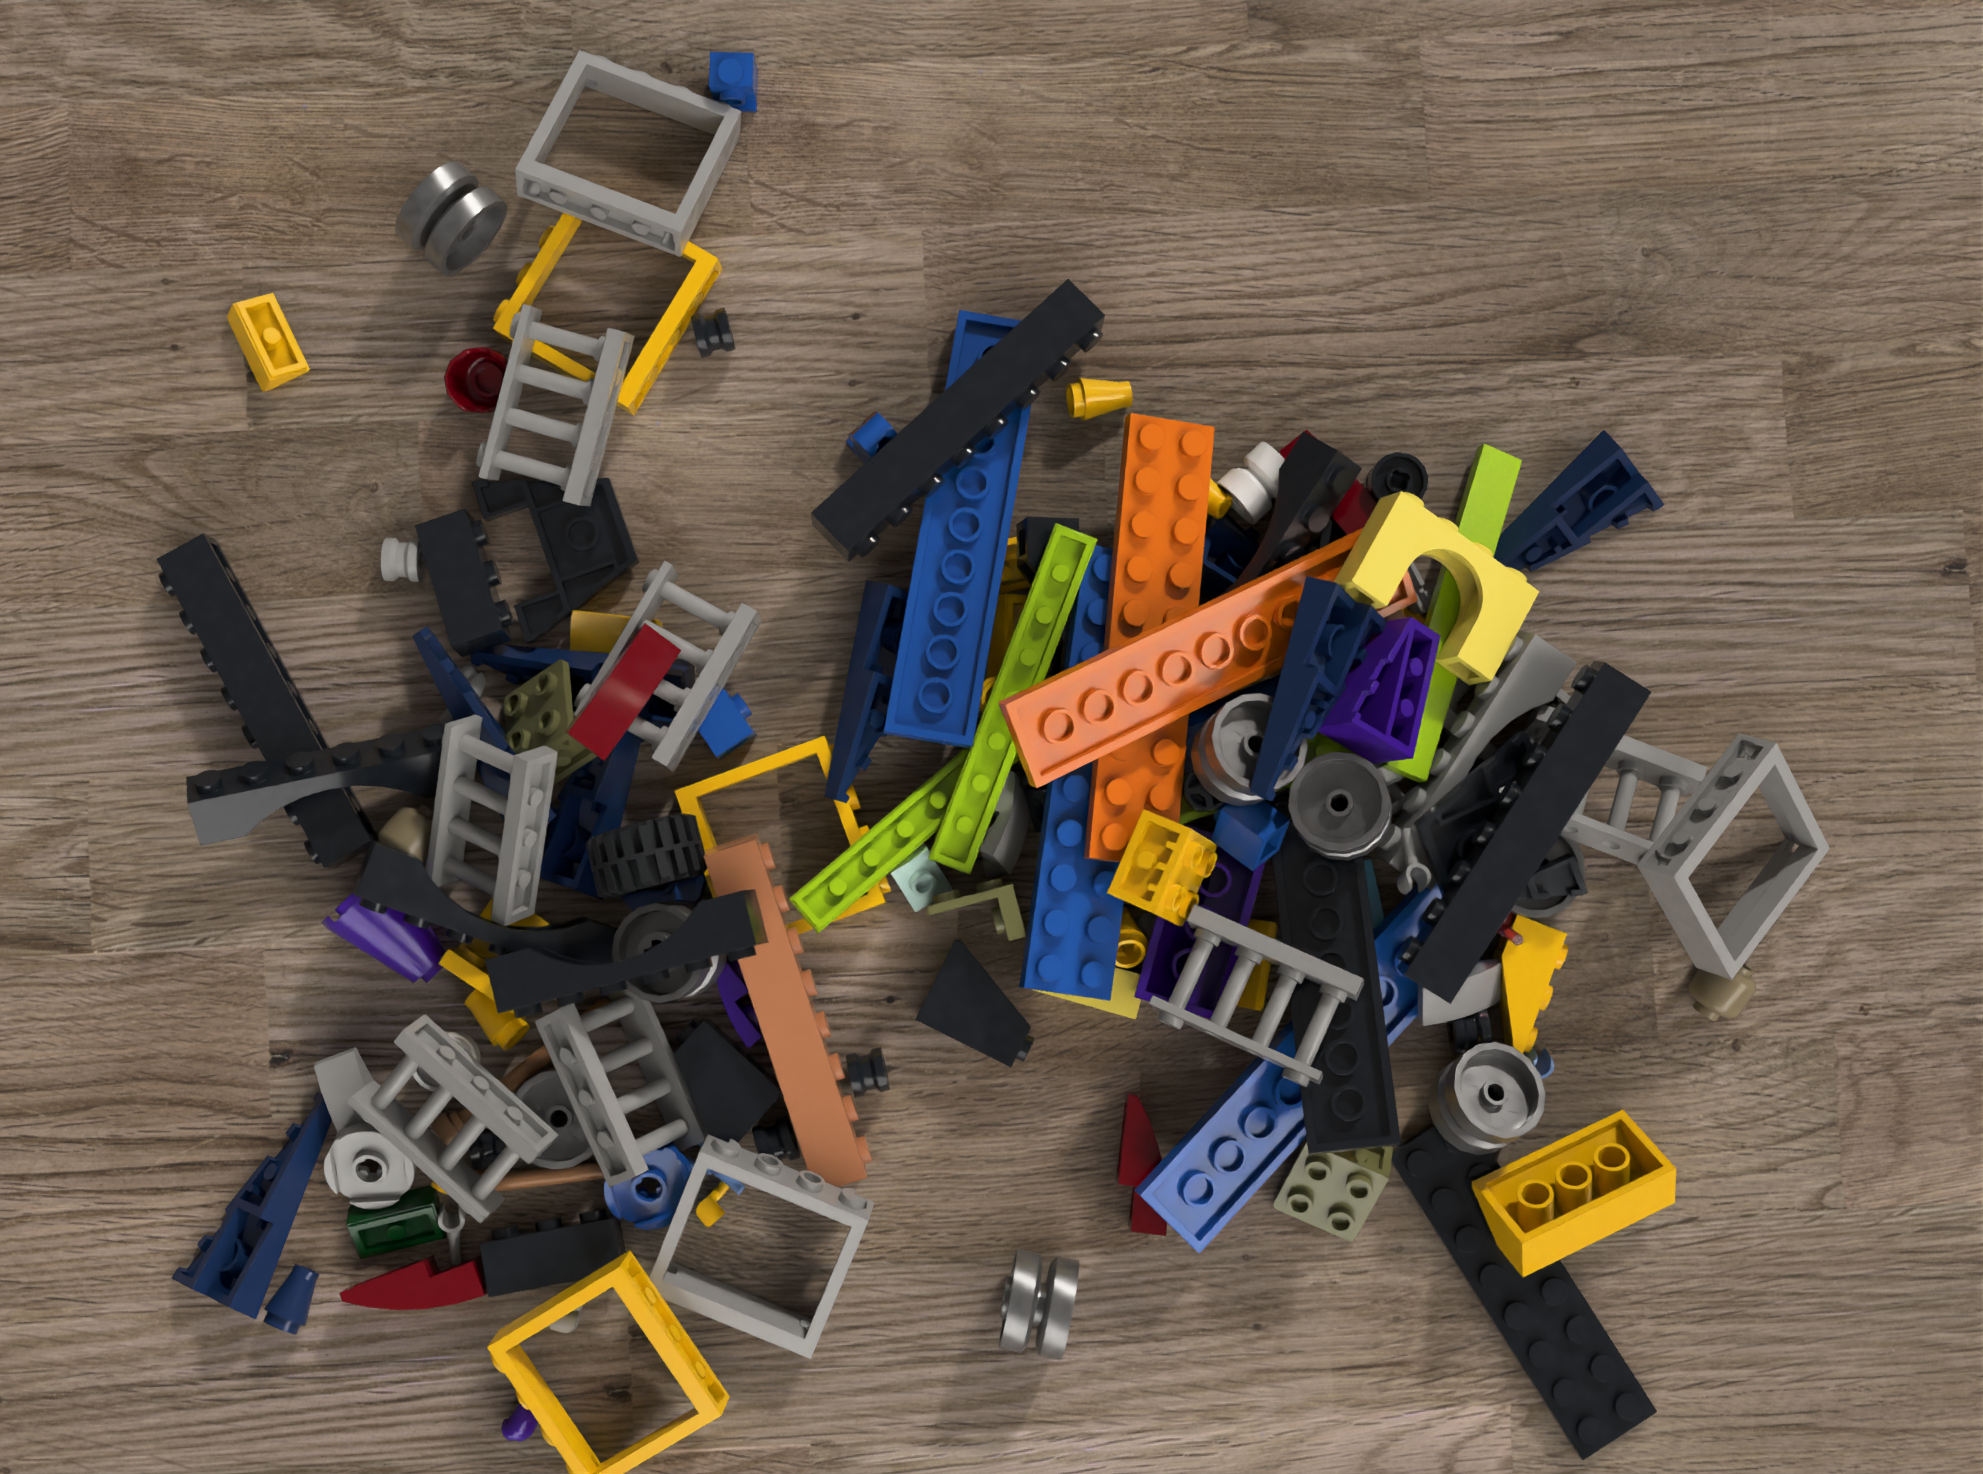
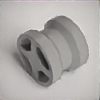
M386 537L381 550V572L385 581H396L399 577H407L411 582H422L426 561L419 539L412 538L407 543L399 542L396 538Z

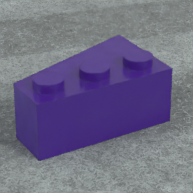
M1412 617L1387 621L1384 631L1382 633H1373L1364 646L1368 655L1363 663H1353L1344 681L1346 689L1318 732L1373 764L1413 759L1441 635Z

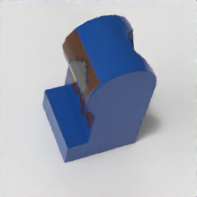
M874 411L848 435L849 438L846 440V445L865 464L898 433L877 411Z

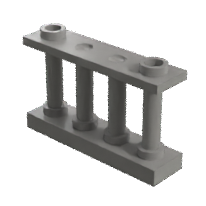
M523 304L521 312H517L511 322L510 337L514 340L487 442H482L477 454L476 464L478 467H481L478 477L499 481L501 469L561 485V490L565 491L563 501L579 506H590L635 336L608 327L606 337L601 336L599 339L556 328L540 323L543 310ZM535 340L594 356L595 362H599L595 379H589L588 382L528 366ZM523 384L583 399V404L587 405L583 423L578 422L577 425L517 409ZM512 427L571 442L572 447L576 448L572 466L567 465L566 468L506 452Z
M664 560L659 570L653 569L647 576L642 587V592L645 593L594 681L591 685L586 683L578 693L574 706L577 707L574 715L577 716L591 697L590 694L643 624L646 623L679 648L681 652L677 657L696 666V672L700 674L692 689L686 687L682 690L662 679L653 692L654 695L674 705V711L678 712L669 728L663 726L660 729L637 716L627 729V731L651 743V749L655 751L651 758L661 767L674 773L762 619L756 610L741 603L736 612L731 610L729 613H726L675 585L674 582L679 574L672 564ZM664 599L719 629V634L722 637L714 651L708 649L705 652L651 622Z
M1545 704L1537 706L1525 719L1522 731L1527 732L1530 738L1541 744L1550 730L1546 727V723L1555 708ZM1624 735L1604 765L1616 770L1620 775L1607 824L1582 815L1589 793L1588 790L1560 836L1637 865L1674 818L1679 797H1687L1699 786L1705 778L1707 767ZM1638 780L1658 786L1661 791L1649 840L1624 831ZM1661 862L1662 865H1668V863Z
M472 715L446 723L444 727L426 871L438 887L459 879L492 895L491 920L502 926H507L534 915L558 751L547 746H541L516 755L507 753L480 740L483 717ZM477 759L510 774L508 797L474 781ZM471 800L504 815L505 821L502 837L469 822ZM466 840L498 855L497 878L463 862Z
M1194 904L1187 922L1190 928L1195 929L1193 936L1197 939L1169 1001L1166 1002L1152 996L1149 1004L1154 1010L1158 1011L1156 1019L1178 1030H1181L1183 1023L1278 1065L1284 1068L1281 1076L1301 1086L1307 1087L1310 1080L1320 1084L1323 1073L1311 1067L1339 1002L1344 1003L1346 997L1357 1001L1364 985V979ZM1220 941L1237 948L1235 955L1238 959L1209 1021L1186 1011L1185 1008L1213 946L1218 947ZM1263 959L1279 967L1276 973L1280 977L1251 1040L1226 1028L1254 966H1260ZM1304 978L1321 985L1319 993L1322 996L1293 1059L1268 1047L1296 984H1302Z
M628 990L608 994L611 1003L579 1016L575 1005L570 1004L534 1021L608 1187L617 1185L649 1170L643 1156L672 1141H674L680 1152L704 1142L708 1136L651 1002L640 999ZM619 1019L629 1043L598 1057L587 1032ZM637 1059L648 1084L616 1098L606 1073ZM655 1100L666 1125L635 1140L624 1115Z
M424 1014L403 1029L394 1040V1043L405 1052V1056L384 1083L380 1086L375 1080L371 1081L352 1095L347 1103L358 1112L365 1122L378 1130L453 1198L464 1212L470 1214L481 1223L504 1202L505 1198L494 1188L521 1157L526 1163H532L553 1143L559 1134ZM420 1066L439 1085L415 1116H413L395 1097ZM455 1097L473 1115L447 1146L428 1127L451 1098ZM488 1127L506 1146L482 1176H480L461 1158L484 1129Z

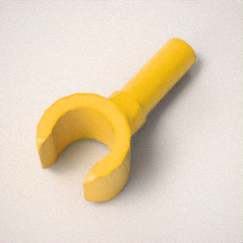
M722 1180L697 1205L696 1215L706 1227L713 1225L726 1213L717 1203L729 1189Z

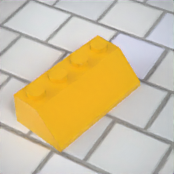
M1621 1110L1472 1181V1189L1497 1246L1519 1274L1525 1277L1674 1204L1676 1167L1628 1114Z

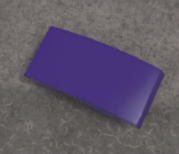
M727 956L725 967L717 979V984L730 1021L747 1048L763 1038V1034L753 1005L749 1002L744 1006L740 1001L749 992L738 960L730 962Z

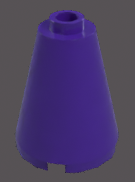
M354 893L335 909L340 915L335 922L329 916L321 922L328 930L412 983L416 982L420 977L427 983L443 968L438 963L446 951L431 926H429V929H424L402 920L405 913L389 907L385 914L364 908L359 905L361 897L355 896Z

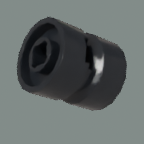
M1395 452L1384 456L1374 465L1365 477L1363 487L1377 503L1380 498L1400 491L1411 493L1422 499L1428 487V475L1425 466L1418 458L1409 453Z

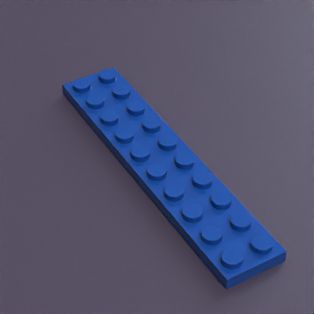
M959 310L945 390L1017 326L1021 320ZM1031 405L1023 411L1017 407L1007 417L1009 420L1007 426L995 438L990 440L986 436L975 446L977 452L974 457L960 469L954 465L942 476L945 479L943 485L932 496L925 498L884 734L969 749L973 746Z
M1097 545L1094 547L1072 607L1064 671L1103 652L1112 548ZM1093 761L1049 782L1047 785L1019 987L1110 1001L1124 901L1107 894L1120 863L1084 858Z
M1437 883L1432 890L1425 888L1421 893L1418 891V884H1416L1373 931L1388 1047L1418 1015V983L1406 977L1397 969L1400 963L1397 955L1404 942L1410 936L1416 938L1426 923L1422 921V916L1430 902L1435 897L1442 898ZM1291 1020L1272 1040L1268 1048L1294 1059L1296 1048ZM1257 1057L1134 1190L1199 1254L1306 1138L1300 1085L1281 1076L1284 1068L1260 1057Z

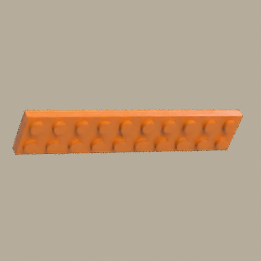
M1130 413L1125 417L1103 652L1199 606L1215 431L1213 426ZM1189 714L1093 760L1084 850L1085 859L1120 863L1143 809L1179 823Z
M1363 528L998 702L1029 784L1039 788L1281 669L1306 576L1334 582ZM1408 569L1388 606L1375 609L1383 618L1418 601Z

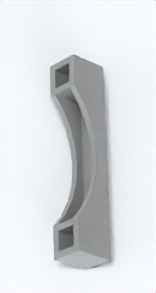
M1519 630L1493 680L1476 685L1474 691L1476 696L1468 709L1461 712L1453 721L1450 729L1452 734L1443 748L1435 751L1427 781L1420 783L1408 792L1402 804L1403 811L1396 822L1391 824L1382 843L1378 845L1379 848L1375 856L1403 873L1406 870L1400 830L1412 828L1418 861L1425 865L1431 873V880L1426 888L1432 890L1437 882L1414 822L1468 775L1476 758L1491 738L1510 721L1534 707L1553 701L1577 662L1536 634Z

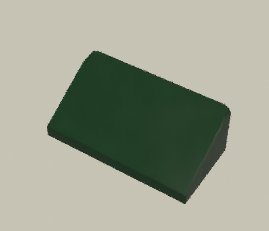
M431 1185L406 1191L401 1195L399 1201L389 1207L363 1209L350 1205L346 1226L360 1259L447 1238V1232L443 1231L438 1225L440 1201L437 1190Z

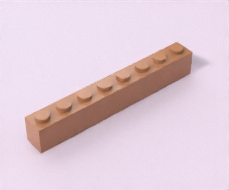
M756 833L706 849L703 857L717 897L742 890L755 889L769 943L755 946L757 955L740 959L738 962L807 1170L820 1175L826 1183L836 1187L867 1178L866 1163L873 1161L865 1135L858 1138L853 1125V1121L859 1120L856 1105L851 1094L843 1095L839 1080L845 1078V1073L839 1054L834 1053L830 1055L825 1038L832 1036L825 1012L816 1013L811 998L818 995L810 969L802 971L798 954L804 953L797 927L789 929L783 913L790 910L783 885L775 887L770 870L776 868V863L768 842L761 844Z

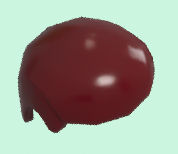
M486 347L463 350L449 361L445 372L444 381L447 395L458 408L465 412H495L508 360L499 351Z

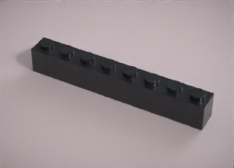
M1067 279L811 512L812 525L848 562L857 554L861 558L868 555L880 542L881 539L878 535L890 524L896 528L903 523L913 511L910 506L922 495L925 498L932 496L945 482V479L942 477L954 465L958 469L966 465L976 454L977 449L975 446L986 436L990 440L995 438L1009 423L1007 417L1017 407L1022 411L1028 408L1040 395L1041 391L1038 388L1049 378L1053 382L1058 380L1072 365L1070 359L1082 349L1086 353L1100 341L1103 336L1101 330L1105 314Z
M203 533L157 558L163 572L158 574L159 579L169 595L172 597L176 595L184 610L180 611L179 615L187 630L193 635L197 633L204 646L200 650L203 661L213 673L217 671L225 685L221 688L225 701L233 711L238 709L246 724L241 728L248 743L254 749L259 747L266 761L287 757L296 752H312L330 748L217 540ZM351 787L328 789L304 796L284 806L293 824L296 826L301 825L308 837V840L304 841V845L309 856L316 864L322 863L325 868H336L367 851L372 840L379 842L377 833Z
M1593 661L1591 666L1586 664L1577 673L1571 684V688L1575 690L1566 705L1561 703L1554 709L1546 723V727L1550 730L1541 744L1534 743L1526 752L1521 762V766L1525 767L1516 783L1510 781L1503 788L1496 801V804L1500 806L1490 822L1485 820L1478 827L1471 841L1475 845L1466 860L1459 859L1453 866L1447 877V882L1450 885L1441 899L1435 897L1430 902L1422 916V921L1426 923L1416 938L1410 936L1404 942L1397 955V959L1400 960L1397 969L1403 975L1449 1004L1452 1003L1651 694L1650 690L1605 662Z

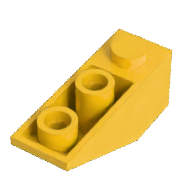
M1508 914L1493 953V959L1499 958L1501 961V1001H1499L1504 1045L1512 1046L1523 1054L1524 1051L1529 1053L1536 1041L1538 1028L1534 1027V1023L1539 1010L1544 1011L1551 1000L1553 986H1550L1549 982L1554 968L1559 970L1566 959L1568 945L1564 944L1567 933L1517 914Z

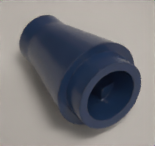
M295 1264L291 1273L265 1306L264 1310L267 1311L263 1322L282 1331L297 1335L300 1326H306L315 1284L320 1274L307 1267Z

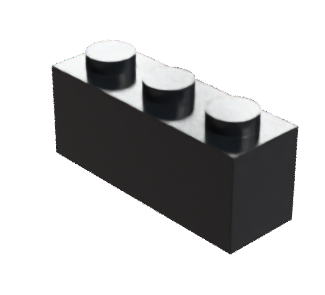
M462 509L415 525L451 647L460 656L464 657L512 641L508 626L514 625V619L507 601H500L496 586L502 584V580L493 559L488 561L484 546L489 545L490 541L482 520L475 521L466 509Z
M599 1208L579 1213V1221L563 1223L562 1217L558 1216L536 1221V1229L519 1232L518 1225L491 1230L492 1237L480 1243L488 1296L494 1297L582 1280L626 1253L620 1219L613 1214L606 1215V1209Z

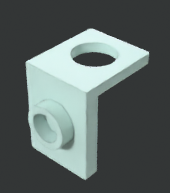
M925 843L890 872L915 912L932 903V896L952 891V887L938 864L928 859L930 851Z

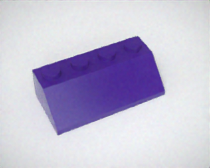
M1184 825L1211 841L1213 833ZM1217 845L1215 851L1217 854L1216 865L1210 876L1204 877L1197 892L1199 895L1198 906L1248 927L1265 862L1251 871ZM1156 916L1136 987L1135 998L1150 1002L1152 996H1155L1166 1002L1169 1001L1197 939L1193 936L1195 929L1190 928L1187 919L1184 925L1180 927ZM1220 941L1218 947L1213 946L1186 1005V1011L1208 1019L1211 1018L1238 959L1235 955L1237 948Z

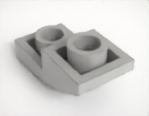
M1009 771L993 813L996 820L993 826L986 831L983 843L979 849L996 870L1009 875L1022 850L1030 821V811L1024 792L1027 787L1020 786L1019 777L1012 771Z
M1500 959L1478 961L1451 1004L1418 984V1019L1422 1026L1463 1018L1501 1001Z
M354 1047L317 1061L314 1064L317 1080L337 1132L345 1127L365 1123L358 1112L347 1103L352 1095L373 1081L357 1048Z

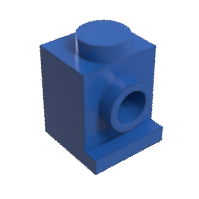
M710 52L709 88L714 101L725 102L741 112H757L758 68L754 53Z

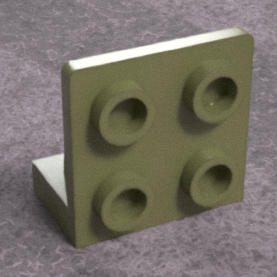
M559 659L504 698L506 740L516 754L541 746H547L558 751L553 785L597 757L564 732L574 720L568 662Z
M1002 878L976 884V894L961 897L957 889L932 896L934 905L925 907L927 916H932L998 898L999 907L991 908L997 934L1007 933L1009 941L1026 937L1013 884L1003 886Z
M1307 1138L1302 1141L1299 1154L1274 1198L1273 1207L1347 1241H1354L1390 1178L1393 1147L1309 1155Z

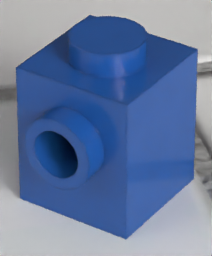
M724 688L698 730L719 759H723L757 736L746 718L752 715L747 704L739 693L731 697Z
M1264 800L1256 805L1235 806L1224 802L1215 813L1214 820L1217 823L1211 841L1253 871L1279 851L1290 819Z

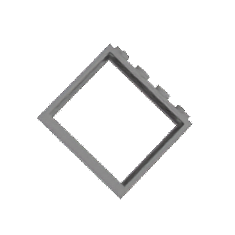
M579 50L515 169L517 195L681 257L740 138L741 111L725 102L714 101L692 93L683 86H674L655 79L646 72L634 71L613 63L604 56L592 55ZM585 86L715 135L676 214L544 164Z
M1739 733L1637 866L1695 967L1732 980L1830 848L1777 743ZM1757 787H1759L1785 840L1719 928L1716 929L1688 878ZM1795 844L1799 845L1794 853L1790 852ZM1661 862L1668 863V865H1662Z
M708 1134L699 1151L649 1279L663 1299L811 1359L868 1224L875 1202L856 1195V1189H841L826 1183L820 1175L806 1170L799 1172L787 1167L773 1155L765 1153L755 1154L741 1148L739 1143L733 1139H730L728 1143ZM708 1169L850 1226L812 1319L671 1262Z

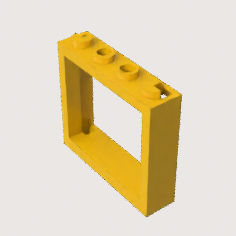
M563 213L555 227L550 225L544 231L539 241V248L541 250L533 263L527 262L518 274L516 280L518 287L510 300H503L495 312L493 320L496 323L493 329L500 338L510 344L513 343L514 339L510 337V326L514 315L517 312H521L523 304L531 306L583 221L582 219ZM689 241L681 256L693 262L694 266L622 383L617 406L633 416L691 323V316L697 313L723 270L717 257ZM535 340L531 354L532 357L567 377L588 382L589 379H595L596 373L545 343Z
M822 736L675 790L674 792L682 813L696 816L704 851L716 847L717 843L700 797L814 755H818L827 780L834 744L829 745L828 739ZM853 784L850 785L846 792L850 796L847 803L834 800L850 846L869 831L868 825L859 827L854 811L861 809V805ZM707 869L704 875L712 897L716 898L717 896ZM887 876L867 891L868 895L859 898L833 922L887 903L884 894L891 891ZM804 918L787 924L789 929L797 927L799 935L813 930Z
M631 1250L499 1329L487 1346L495 1368L499 1372L505 1373L515 1388L519 1403L526 1410L532 1412L541 1425V1432L546 1442L556 1447L565 1460L569 1474H624L722 1416L730 1398ZM613 1287L688 1396L694 1408L601 1463L519 1343Z

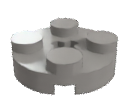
M367 1122L339 1130L324 1161V1174L329 1187L336 1194L340 1191L343 1195L351 1198L350 1204L363 1209H381L399 1201L401 1195L411 1187L417 1172V1166ZM365 1159H372L377 1161L380 1166L376 1173H371L368 1166H361L360 1163L364 1162Z

